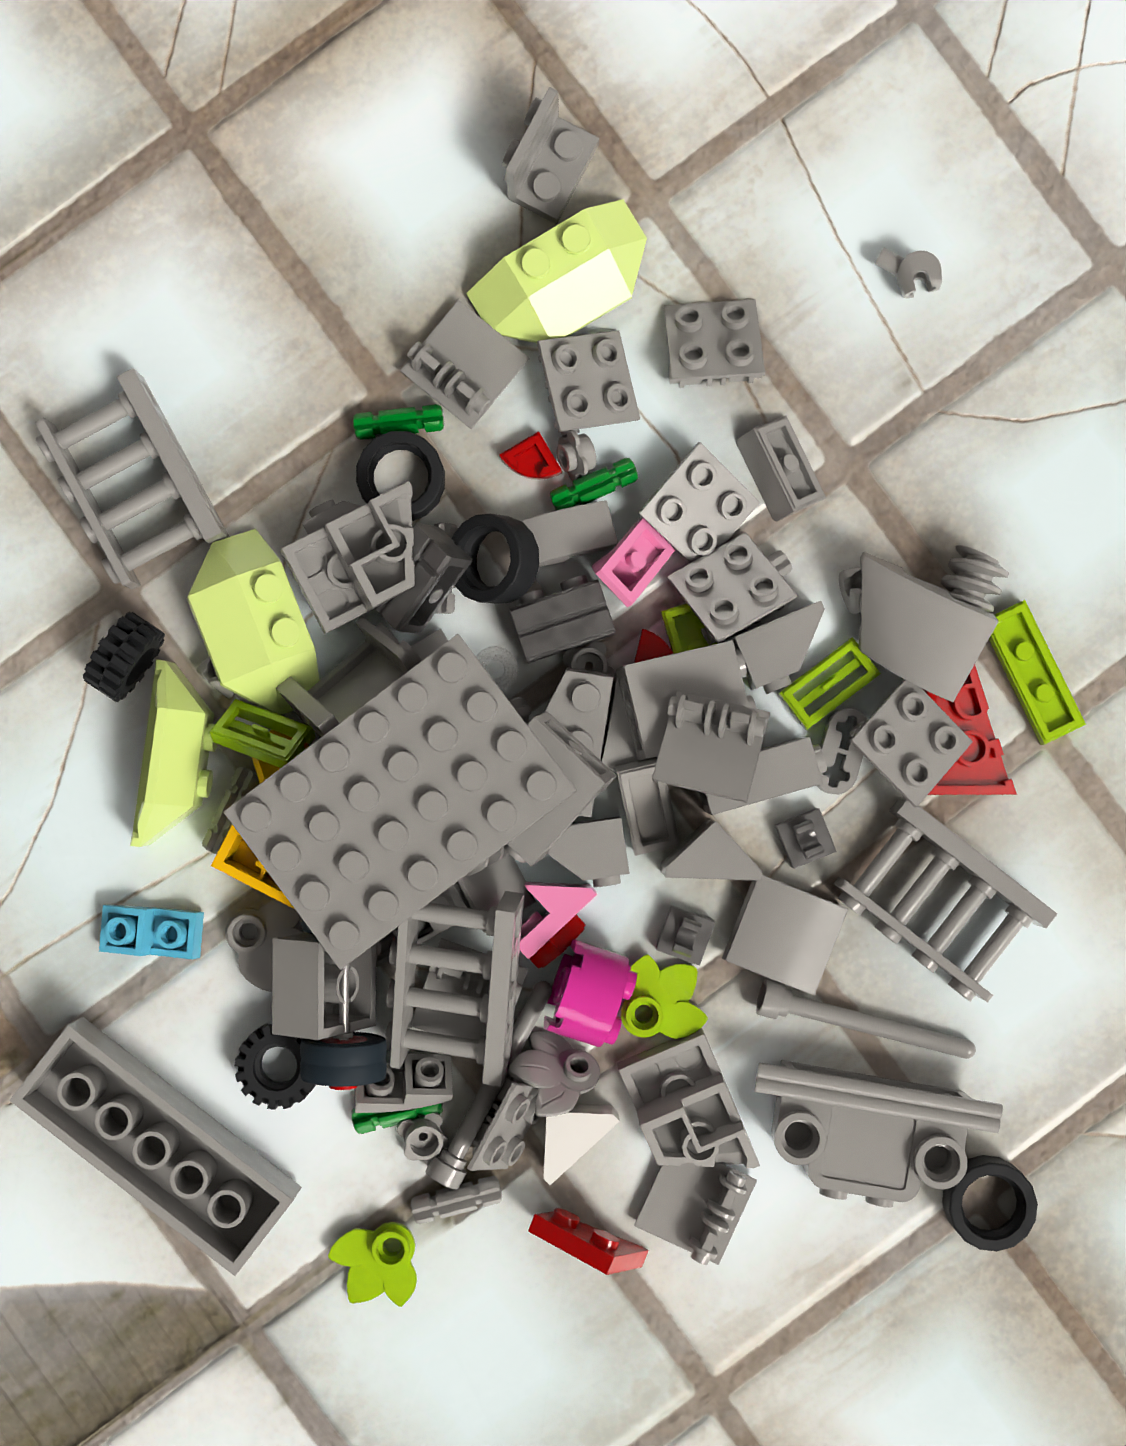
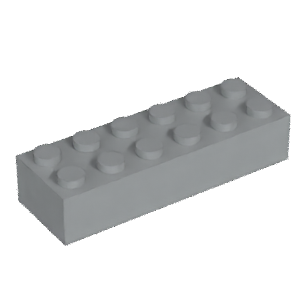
M84 1017L67 1025L9 1100L234 1276L247 1262L302 1188Z

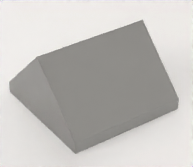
M707 818L680 846L675 848L661 862V873L666 878L762 881L763 871L725 830L710 818Z

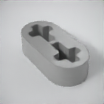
M847 708L836 711L829 717L820 743L827 767H832L837 753L841 754L843 758L840 770L847 774L845 781H836L834 787L828 785L829 777L821 773L823 784L817 785V787L825 793L837 795L845 793L853 787L857 779L864 755L851 743L850 740L853 737H849L845 750L839 748L842 733L836 730L837 723L846 722L848 716L854 718L853 726L861 721L865 723L868 721L865 715L856 709Z

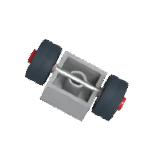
M301 918L302 931L307 933L273 938V953L271 957L272 1034L302 1038L300 1044V1075L304 1082L329 1086L330 1089L350 1090L361 1085L382 1081L385 1079L387 1069V1043L385 1037L373 1033L355 1032L356 1030L376 1026L377 943L340 970Z

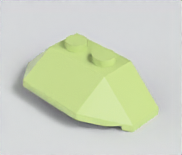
M623 199L586 208L503 257L466 295L479 317L502 336L537 343L539 340L568 337L632 299L647 237Z
M256 529L212 542L190 589L187 600L220 685L266 708L270 712L278 715L292 712L294 710L276 688L291 676L308 691L320 679L315 647L283 565Z
M156 659L145 746L130 846L135 847L151 845L202 806L203 797L208 798L210 796L213 783L212 770H207L209 751L215 752L217 744L213 742L209 733L215 725L213 724L214 713L176 663Z

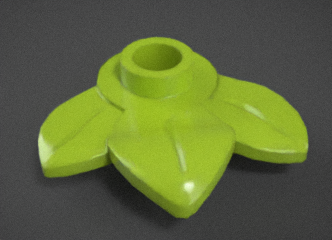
M648 954L634 962L630 971L637 973L636 985L630 999H625L621 1007L622 1023L628 1032L642 1038L651 1037L660 1032L670 1038L679 1039L697 1032L704 1026L708 1017L701 1009L688 1002L693 996L697 983L698 971L694 965L674 964L659 970L654 959ZM647 1005L652 1009V1016L648 1021L642 1022L636 1019L635 1011L639 1006Z
M388 1222L380 1225L375 1231L361 1228L350 1230L333 1244L328 1254V1258L335 1263L350 1267L347 1279L348 1300L352 1304L372 1300L385 1292L394 1304L402 1307L415 1291L417 1274L411 1259L414 1255L416 1244L412 1232L403 1224ZM388 1238H395L400 1242L401 1249L396 1252H390L385 1248L384 1241Z

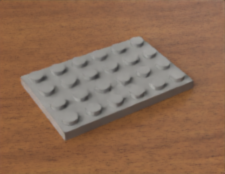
M457 634L226 809L224 814L341 970L569 798L577 790L461 636Z

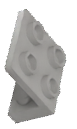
M549 87L543 100L537 97L533 100L524 121L528 128L521 141L514 139L511 142L504 156L502 166L506 167L504 181L507 182L508 199L557 224L598 148L600 138L560 118L558 91Z

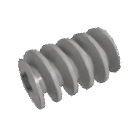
M957 545L956 551L963 558L950 559L948 566L956 575L943 576L941 584L949 591L952 598L984 611L993 612L995 607L985 600L984 597L986 594L1000 595L1002 590L992 582V578H1008L1009 572L989 555L966 546Z

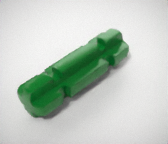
M438 404L422 406V410L408 407L378 411L379 415H373L372 412L356 413L353 417L354 433L357 439L360 440L376 438V434L383 435L391 431H409L417 434L419 429H425L426 432L444 429L443 410Z
M630 458L621 459L612 463L613 468L607 469V467H603L572 481L573 485L567 487L565 484L550 492V499L555 510L574 507L578 503H581V505L587 504L616 491L615 489L618 485L623 488L636 482L638 472L633 461Z
M443 1103L423 1108L379 1113H355V1108H353L351 1111L352 1123L358 1134L376 1131V1126L379 1125L384 1129L396 1126L403 1120L417 1119L422 1114L427 1115L435 1112L441 1114L443 1112Z

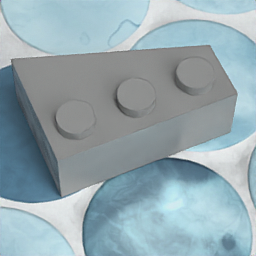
M567 667L544 712L551 714L600 760L613 674ZM594 799L579 816L592 817Z

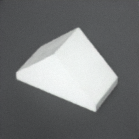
M576 1104L574 1109L566 1114L546 1117L544 1180L549 1185L620 1122L618 1111L612 1105Z

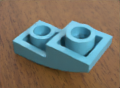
M103 905L99 952L134 956L157 955L192 960L200 958L204 912L141 906Z

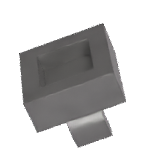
M819 808L775 825L793 869L837 852Z
M670 905L655 949L700 966L715 921Z

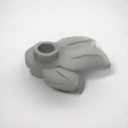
M276 899L269 901L259 910L246 908L237 911L229 918L225 927L227 943L234 951L239 953V970L241 974L254 986L272 992L271 957L273 953V938L303 933L295 928L301 919L298 912ZM245 923H252L256 926L257 936L255 939L250 940L243 936L242 927Z
M547 1031L531 1033L529 1038L532 1050H527L517 1056L509 1066L508 1073L514 1078L539 1089L535 1102V1113L537 1116L552 1117L566 1114L574 1109L579 1095L591 1091L596 1086L600 1077L599 1065L591 1054L580 1049H573L558 1034ZM571 1066L580 1068L584 1073L574 1072Z

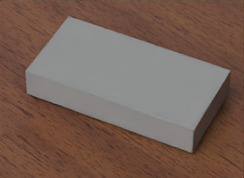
M658 757L615 766L635 856L680 846L668 785L652 780Z

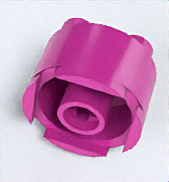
M573 939L570 947L575 953L573 956L564 954L552 984V994L547 1002L556 1006L554 1017H544V1029L596 1047H601L604 1042L613 1045L617 1040L622 1023V1018L617 1016L622 998L629 1000L636 985L637 973L630 971L631 966L629 965L628 957Z

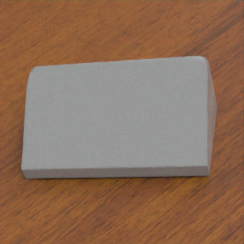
M787 416L755 427L737 439V446L774 521H780L826 498Z

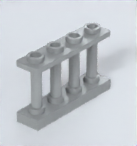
M134 368L117 376L124 391L118 393L119 399L60 431L45 418L35 422L41 433L36 438L40 450L49 462L56 461L63 476L58 478L62 491L71 503L78 502L85 517L80 519L84 532L92 543L99 541L107 556L102 559L105 571L113 583L121 582L124 587L132 590L141 585L133 569L193 537L196 540L203 537L209 544L230 537L147 382ZM128 415L131 418L139 417L146 430L140 434V440L80 472L68 447ZM149 456L153 459L160 456L168 471L161 475L163 480L108 510L101 511L89 488ZM172 496L175 500L182 497L189 510V513L183 516V522L125 553L123 552L111 530L112 528Z
M899 797L889 810L899 819L895 823V827L898 829L854 885L841 877L837 878L833 884L843 891L838 899L858 915H861L865 909L879 920L874 927L895 944L901 938L916 948L911 956L928 970L934 973L940 967L953 978L948 985L971 1002L976 995L988 1003L993 994L982 987L979 982L1023 926L1028 928L1033 923L1047 928L1057 916V913L919 805L914 808L905 797ZM920 837H923L935 847L931 853L934 858L891 914H889L868 897L911 841L917 842ZM959 865L972 876L968 881L971 886L926 943L905 927V925L949 869L954 871ZM996 894L1009 904L1005 910L1008 915L963 972L942 954L985 898L991 899Z
M505 891L498 906L490 907L489 911L429 903L398 926V937L395 936L393 938L389 953L390 965L396 966L395 980H391L387 993V1007L393 1008V1022L390 1021L388 1023L385 1033L387 1050H391L390 1067L400 1069L410 1049L476 1059L477 1064L484 1065L482 1084L501 1087L511 1060L524 893ZM420 920L486 930L487 936H494L493 950H488L486 955L417 945L418 922ZM416 964L483 974V979L490 980L489 994L485 993L483 998L415 988ZM413 1007L480 1017V1022L487 1023L486 1036H481L480 1040L412 1030Z

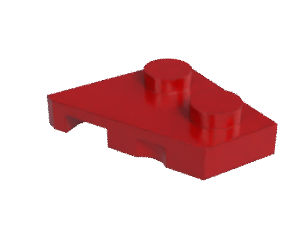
M555 1208L552 1212L534 1214L528 1232L606 1275L641 1268L649 1251L642 1246L582 1223L577 1215L561 1208Z

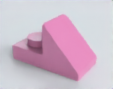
M642 518L633 524L611 552L596 561L591 567L595 574L628 608L641 595L674 553L675 549Z
M525 882L524 886L548 912L542 917L536 911L522 924L520 951L528 959L534 955L597 895L596 890L589 884Z

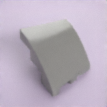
M409 481L371 499L368 504L325 524L323 528L281 548L280 552L324 635L415 586L412 550L414 533L411 509L413 493Z
M863 552L860 557L862 592L859 595V611L861 613L859 650L910 683L954 702L998 624V619L992 613L952 598L945 589L906 574L903 568Z
M702 1028L687 1037L672 1039L617 1063L619 1073L636 1108L639 1125L657 1165L681 1166L682 1164L692 1163L698 1167H714L715 1163L744 1164L746 1168L760 1166Z

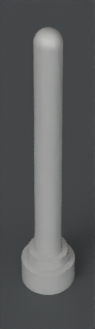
M765 978L759 991L756 1014L777 1019L778 1015L786 1017L790 1013L965 1059L973 1057L976 1052L974 1043L969 1040L792 995V990L786 989L785 984Z
M540 981L535 985L513 1026L510 1065L519 1056L552 994V986L547 981ZM508 1071L501 1087L482 1084L448 1149L443 1148L441 1153L430 1161L425 1172L432 1179L446 1187L458 1190L467 1173L464 1169L467 1160L464 1157L509 1075Z

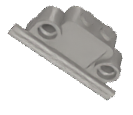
M781 1060L780 1066L759 1063L754 1088L755 1092L777 1095L771 1128L776 1150L787 1162L794 1165H803L810 1180L820 1188L819 1194L841 1200L847 1199L848 1193L866 1196L865 1201L867 1203L880 1207H893L894 1201H910L918 1194L921 1180L934 1189H948L957 1185L963 1179L967 1170L965 1144L968 1128L998 1133L1003 1111L1002 1104L975 1100L959 1090Z

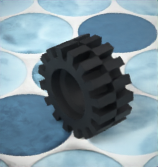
M127 612L125 617L122 616L118 619L116 626L112 625L110 627L108 635L105 638L102 637L98 643L100 646L91 654L90 658L92 660L86 664L84 669L86 671L83 674L84 681L115 702H119L120 699L123 700L128 692L131 693L135 689L136 683L138 681L141 682L146 670L150 669L154 662L152 661L158 656L159 648L164 643L165 633L134 612Z
M272 1023L260 1026L248 1036L239 1047L240 1053L235 1058L234 1066H238V1072L235 1074L236 1081L242 1082L244 1087L241 1091L245 1097L250 1094L254 1097L252 1103L258 1106L261 1103H265L268 1105L267 1109L275 1110L278 1106H283V1109L290 1108L294 1103H300L308 1096L316 1085L304 1082L301 1079L300 1044L302 1038L272 1034ZM274 1047H283L292 1052L296 1058L297 1069L291 1079L277 1082L270 1079L264 1073L262 1059L267 1050Z

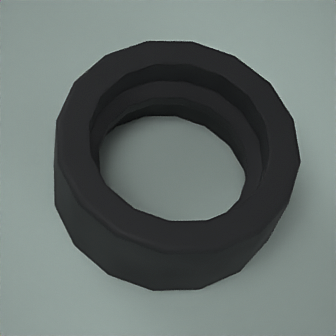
M391 431L374 438L363 449L356 465V484L362 499L368 504L371 499L380 496L374 484V471L378 462L386 454L396 450H407L417 454L424 461L428 470V483L424 492L411 502L412 521L428 515L439 504L445 490V470L437 450L425 438L409 431Z
M491 513L474 515L464 521L452 536L454 544L458 545L472 558V562L455 585L464 597L479 603H511L525 595L534 583L539 569V547L534 534L522 521L509 516ZM497 531L505 536L509 545L510 565L507 575L500 584L490 587L480 578L477 570V554L480 544L489 533Z
M980 1155L967 1159V1170L963 1179L954 1187L943 1189L942 1205L949 1223L965 1242L979 1250L998 1252L1015 1247L1028 1236L1036 1222L1038 1202L1033 1186L1020 1170L1000 1157ZM987 1175L997 1176L1007 1181L1014 1189L1017 1199L1016 1209L1010 1220L1001 1227L992 1230L980 1229L972 1225L965 1217L962 1207L963 1195L968 1186L978 1178Z

